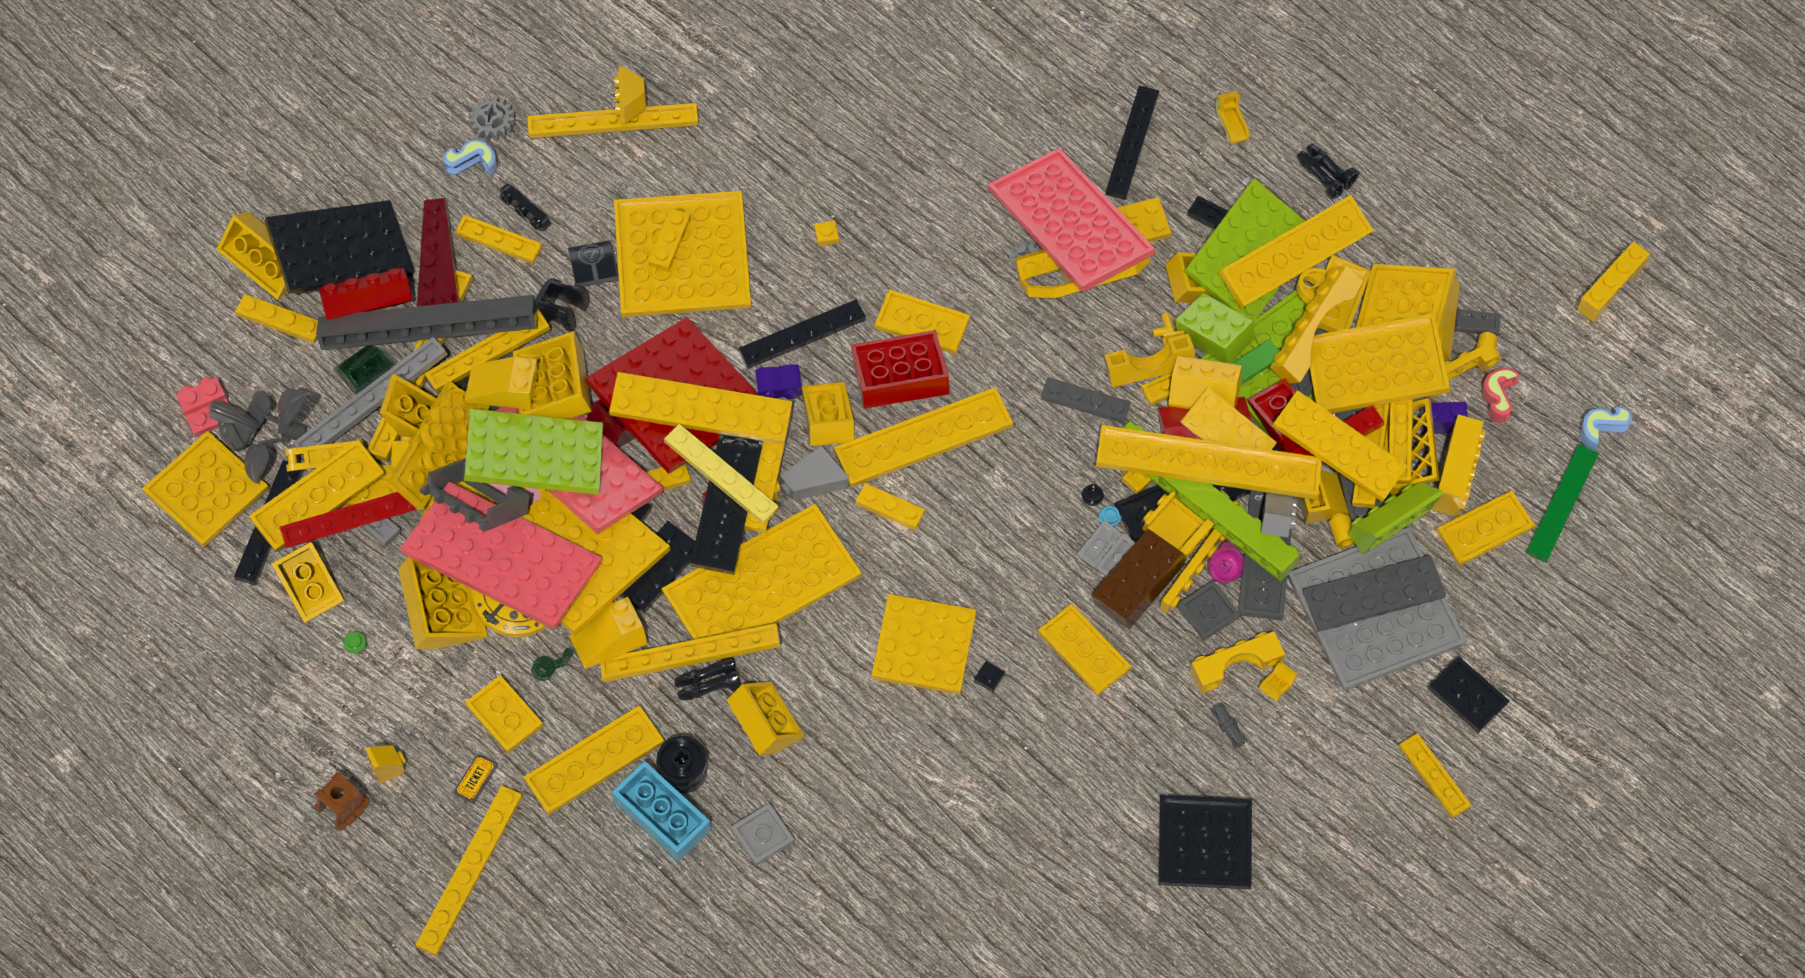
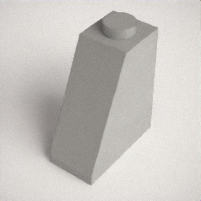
M822 446L780 475V490L785 496L789 495L793 501L849 487V477Z

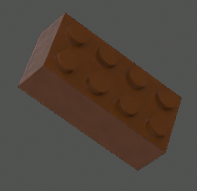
M1147 529L1092 593L1095 606L1130 630L1186 564L1183 552L1150 529Z

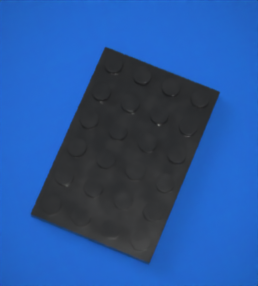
M390 200L265 218V225L288 294L319 290L318 288L329 283L337 284L345 282L350 278H363L372 273L388 272L393 268H404L407 277L414 274V269Z

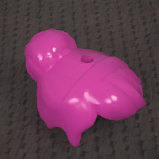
M1229 541L1222 543L1208 561L1209 574L1215 582L1220 584H1228L1231 580H1237L1242 576L1243 554L1239 551L1240 549Z

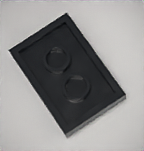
M1460 656L1428 686V690L1478 734L1510 702L1509 699Z

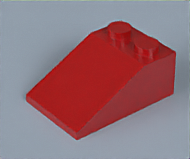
M1284 378L1249 398L1248 403L1270 437L1277 442L1278 448L1282 452L1289 453L1300 447V445L1272 427L1296 393V390Z

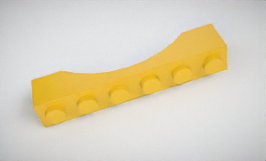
M1347 265L1333 267L1329 270L1326 280L1318 287L1316 296L1306 306L1304 315L1296 322L1295 329L1285 339L1283 348L1274 357V362L1270 368L1282 380L1285 378L1289 384L1300 383L1310 368L1312 340L1322 318L1335 305L1345 300L1353 299L1363 283Z

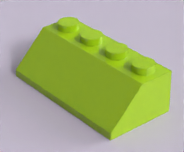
M1419 482L1414 486L1409 484L1401 491V495L1398 497L1396 495L1391 496L1384 502L1386 505L1381 508L1376 506L1368 512L1369 516L1364 519L1359 517L1352 522V528L1348 535L1364 555L1431 511L1442 497L1443 492L1423 482Z

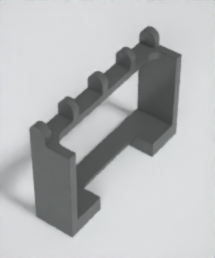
M466 458L429 472L427 484L420 489L421 494L432 495L434 502L437 504L445 503L450 506V512L463 514L465 521L468 523L476 522L479 524V529L483 532L524 516L528 511L529 494L516 486L507 488V495L505 496L486 483L464 481ZM463 481L499 504L488 508L485 517L441 489L445 488L448 482L455 484Z

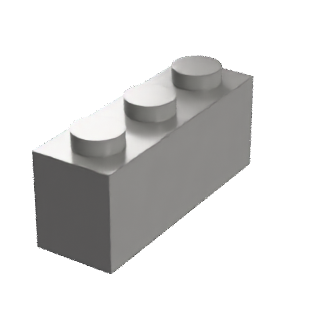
M1266 492L1261 533L1288 538L1289 530H1294L1297 498Z

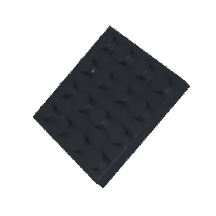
M1160 795L1158 885L1251 890L1252 799Z

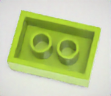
M1202 293L1175 319L1177 331L1184 330V334L1189 333L1193 346L1223 363L1230 364L1256 338L1252 320L1205 293Z

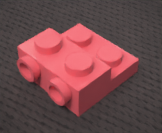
M206 377L200 381L199 385L194 387H182L176 396L194 436L198 437L206 431L210 432L217 429L218 421L209 418L210 403L213 400L228 403L217 377L213 379Z

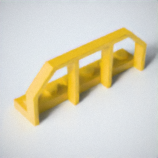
M1133 223L1132 225L1140 232L1139 225ZM1044 250L1014 258L1020 288L1028 297L1059 298L1081 291ZM1150 257L1096 286L1137 275L1151 262ZM1060 269V274L1067 283L1054 287L1030 286L1025 279Z

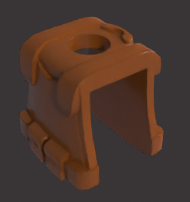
M338 772L331 777V780L322 789L319 788L314 793L317 798L316 810L319 813L326 807L332 810L336 817L335 828L339 831H343L347 825L353 824L356 821L355 817L359 818L364 813V809L369 805V800L362 796ZM344 791V795L340 799H336Z

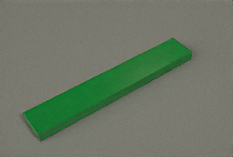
M1580 444L1578 445L1526 552L1527 555L1547 563L1599 455L1598 452Z

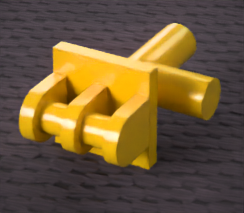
M1169 313L1161 315L1164 327L1152 329L1153 337L1162 336V348L1165 346L1168 338L1184 335V330L1175 332Z

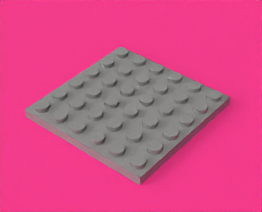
M1409 527L1399 531L1364 555L1358 547H1354L1293 570L1287 575L1343 691L1462 647L1467 643L1445 598L1317 632L1303 594L1304 589L1424 557Z

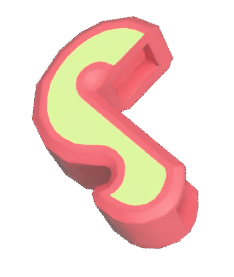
M1510 368L1496 369L1489 373L1484 380L1482 397L1485 402L1490 404L1488 415L1495 422L1503 423L1510 416L1513 406L1504 389L1518 384L1520 374L1516 370Z

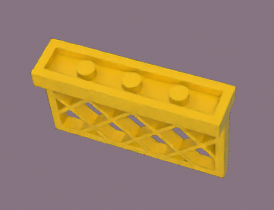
M1429 398L1413 402V414L1419 407L1425 406V413L1420 419L1413 415V419L1418 422L1412 429V438L1414 437L1420 442L1412 451V461L1415 457L1422 461L1416 471L1412 470L1411 484L1413 486L1419 482L1426 484L1439 480L1432 408ZM1390 411L1384 445V450L1388 453L1390 437ZM1424 425L1428 431L1423 438H1420L1415 434ZM1424 445H1427L1430 452L1425 458H1422L1418 453ZM1426 465L1432 467V475L1426 477L1420 475ZM1395 484L1390 493L1392 495L1400 494V490L1409 484Z

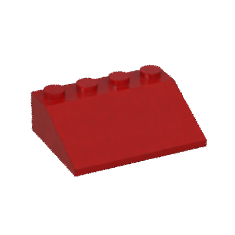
M936 330L850 344L864 409L950 394L949 375Z

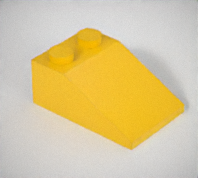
M1177 252L1165 264L1175 303H1193L1202 293L1214 298L1183 272L1196 253Z
M510 357L472 365L465 403L531 410L538 376L537 359Z
M392 374L380 414L401 437H414L437 398L396 374Z
M845 382L801 386L810 446L844 444L854 440V419Z
M308 542L270 563L304 623L344 601L312 542Z
M628 597L610 603L576 635L571 634L569 636L584 669L648 644L643 625Z

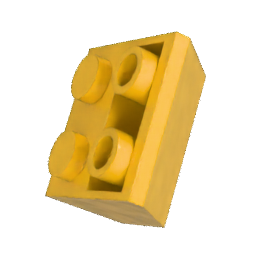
M1321 470L1317 500L1298 497L1306 524L1329 520L1337 513L1349 515L1337 474Z

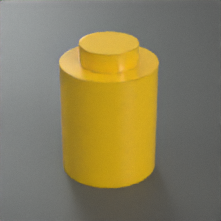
M1344 513L1334 514L1328 522L1337 548H1346L1355 544L1348 535L1352 528V521L1350 516Z

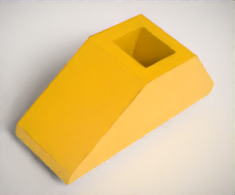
M618 66V75H614L615 88H619L615 89V100L619 102L615 103L616 116L620 115L621 124H625L646 109L644 78L623 66Z

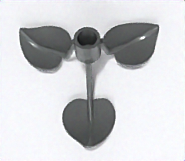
M293 388L286 389L278 402V410L280 412L278 415L280 420L266 414L271 407L270 397L265 392L258 391L254 393L248 406L247 414L253 417L259 423V426L263 423L264 418L279 424L278 433L282 436V438L260 441L258 445L252 444L247 450L244 467L247 476L254 483L259 484L260 477L269 460V449L265 444L288 443L289 439L297 440L304 435V425L293 422L309 395Z

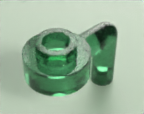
M566 648L561 658L553 661L548 657H538L531 667L532 675L540 681L549 680L554 674L555 669L568 664L573 651ZM539 669H544L546 673L540 672Z

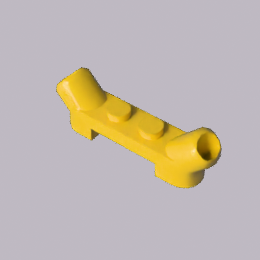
M1483 332L1478 337L1475 350L1463 352L1452 362L1446 361L1445 367L1448 382L1476 366L1479 367L1481 372L1495 366L1502 358L1496 349L1497 336L1491 332ZM1432 395V396H1428V397H1429V398H1434V397H1436V396H1438V395Z

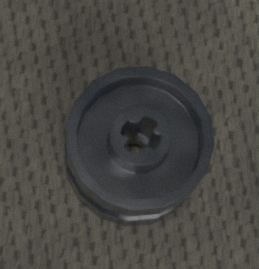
M675 736L669 738L659 748L656 760L657 772L680 794L696 791L703 785L708 770L707 755L704 747L696 739L689 736Z

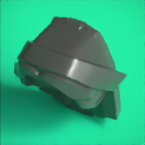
M213 400L210 403L209 418L218 421L222 440L234 451L243 450L251 443L259 423L247 412L226 402Z

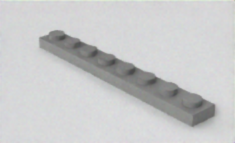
M434 337L430 338L294 441L293 445L299 448L331 444L383 404L392 374H396L411 383L447 356L446 351Z

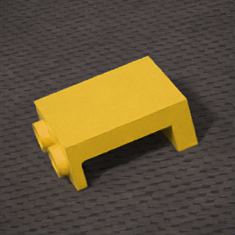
M1172 491L1168 496L1164 494L1157 503L1159 507L1155 511L1150 510L1143 518L1145 523L1142 529L1145 532L1147 529H1150L1183 552L1186 561L1212 531L1214 523L1208 518L1206 521H1203L1175 498L1176 493Z

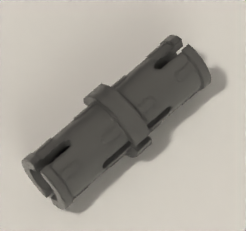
M1220 703L1211 709V712L1221 725V731L1226 733L1234 747L1239 748L1243 746L1247 739L1237 726V720L1232 718L1224 704Z

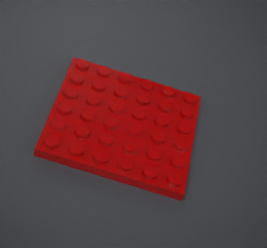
M688 317L587 376L585 383L609 409L618 372L758 395L752 386ZM617 417L668 474L687 463L684 458L664 443V438L676 426ZM685 428L709 449L718 443V433Z

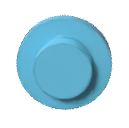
M1114 506L1104 507L1099 513L1100 523L1106 520L1113 527L1117 526L1121 521L1118 509Z

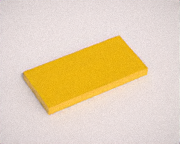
M889 289L874 324V329L896 336L936 330L941 350L956 355L970 321V315Z
M1511 490L1437 527L1436 532L1460 567L1533 530L1535 524Z
M1072 603L1038 629V634L1097 696L1132 668L1123 656Z

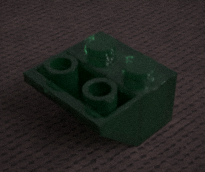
M369 345L334 367V371L353 394L357 395L390 370L393 365L380 349Z

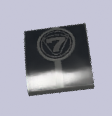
M610 240L568 248L576 285L583 287L618 280Z

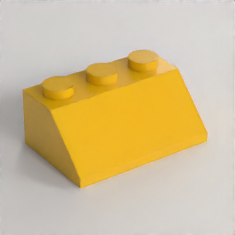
M1177 356L1172 372L1169 406L1190 409L1205 389L1209 387L1233 408H1236L1242 385V365Z
M772 681L742 684L726 700L731 707L732 713L737 717L743 731L747 734L754 749L760 756L775 754L805 737Z

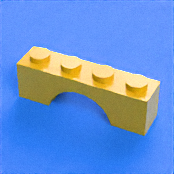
M1633 241L1581 298L1577 311L1592 322H1595L1608 308L1620 289L1629 280H1634L1644 269L1650 253Z
M1188 333L1168 338L1165 346L1152 356L1135 357L1124 349L1105 354L1104 358L1107 375L1113 388L1172 373L1177 356L1195 358V351Z
M1274 631L1268 634L1263 632L1258 634L1255 639L1249 641L1242 640L1237 642L1234 647L1228 649L1221 648L1215 651L1213 655L1196 658L1191 664L1190 673L1200 693L1204 694L1222 687L1224 671L1230 665L1237 662H1249L1255 664L1263 671L1276 666L1280 661L1283 662L1285 652Z

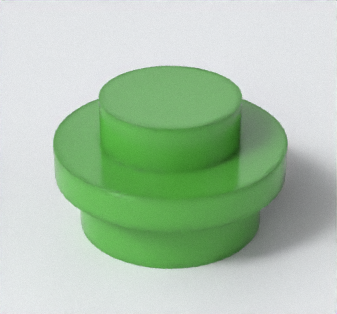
M351 632L345 636L343 645L347 652L358 654L365 649L366 639L359 632Z

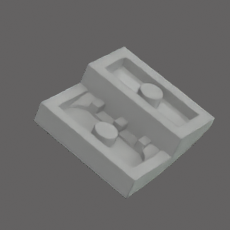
M1103 520L1076 555L1104 577H1107L1134 546L1135 542L1124 533H1120L1106 520Z

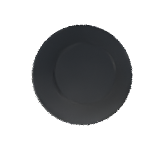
M1091 484L1083 489L1082 500L1085 504L1097 506L1103 501L1104 492L1098 485Z

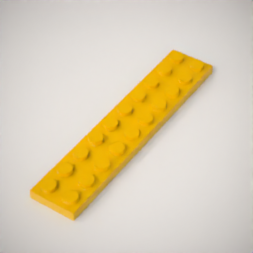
M1106 425L1101 426L1096 467L1315 500H1317L1319 494L1322 460L1314 456Z

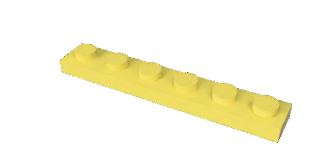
M680 424L664 438V443L763 525L778 511L779 506Z

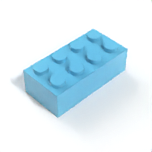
M645 761L612 791L613 802L678 862L711 831L710 820Z

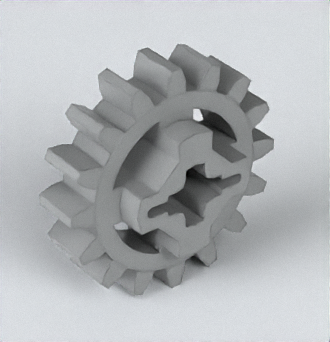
M494 96L493 100L485 97V102L477 100L478 106L472 105V112L468 113L469 126L472 128L473 134L478 133V138L486 136V141H489L490 137H494L496 141L498 140V135L506 137L505 131L511 132V125L515 124L514 111L511 110V105H505V99H501L498 102L496 96Z

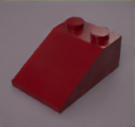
M601 399L594 402L586 420L603 423L602 434L615 446L621 447L635 438L616 416L609 415L610 409Z

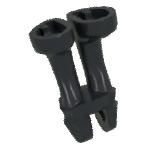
M1313 143L1307 146L1309 154L1305 151H1300L1297 154L1301 165L1307 169L1309 174L1313 173L1327 189L1326 193L1331 199L1341 196L1344 189L1348 190L1359 177L1360 172L1352 167L1344 171L1334 163L1327 152ZM1321 166H1324L1337 180H1333Z
M732 657L723 658L721 661L701 670H691L688 674L683 673L674 679L675 687L680 688L692 685V687L682 689L677 693L679 700L701 698L705 694L728 688L734 693L741 686ZM726 673L724 676L700 684L701 680Z

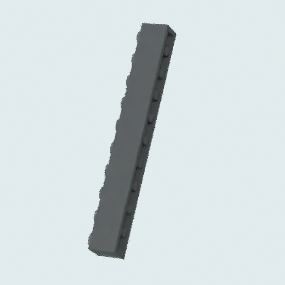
M534 295L360 312L326 320L325 316L318 317L316 336L320 349L329 350L428 340L432 337L437 339L536 329L538 311Z

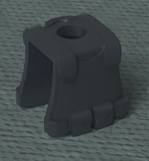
M550 278L544 283L537 294L535 303L547 322L554 321L562 325L566 331L572 332L576 326L569 309L554 303L559 299L586 311L589 302L587 293L579 285H565L559 283L555 278Z

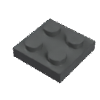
M1214 580L1177 604L1179 611L1203 641L1240 618L1238 610Z

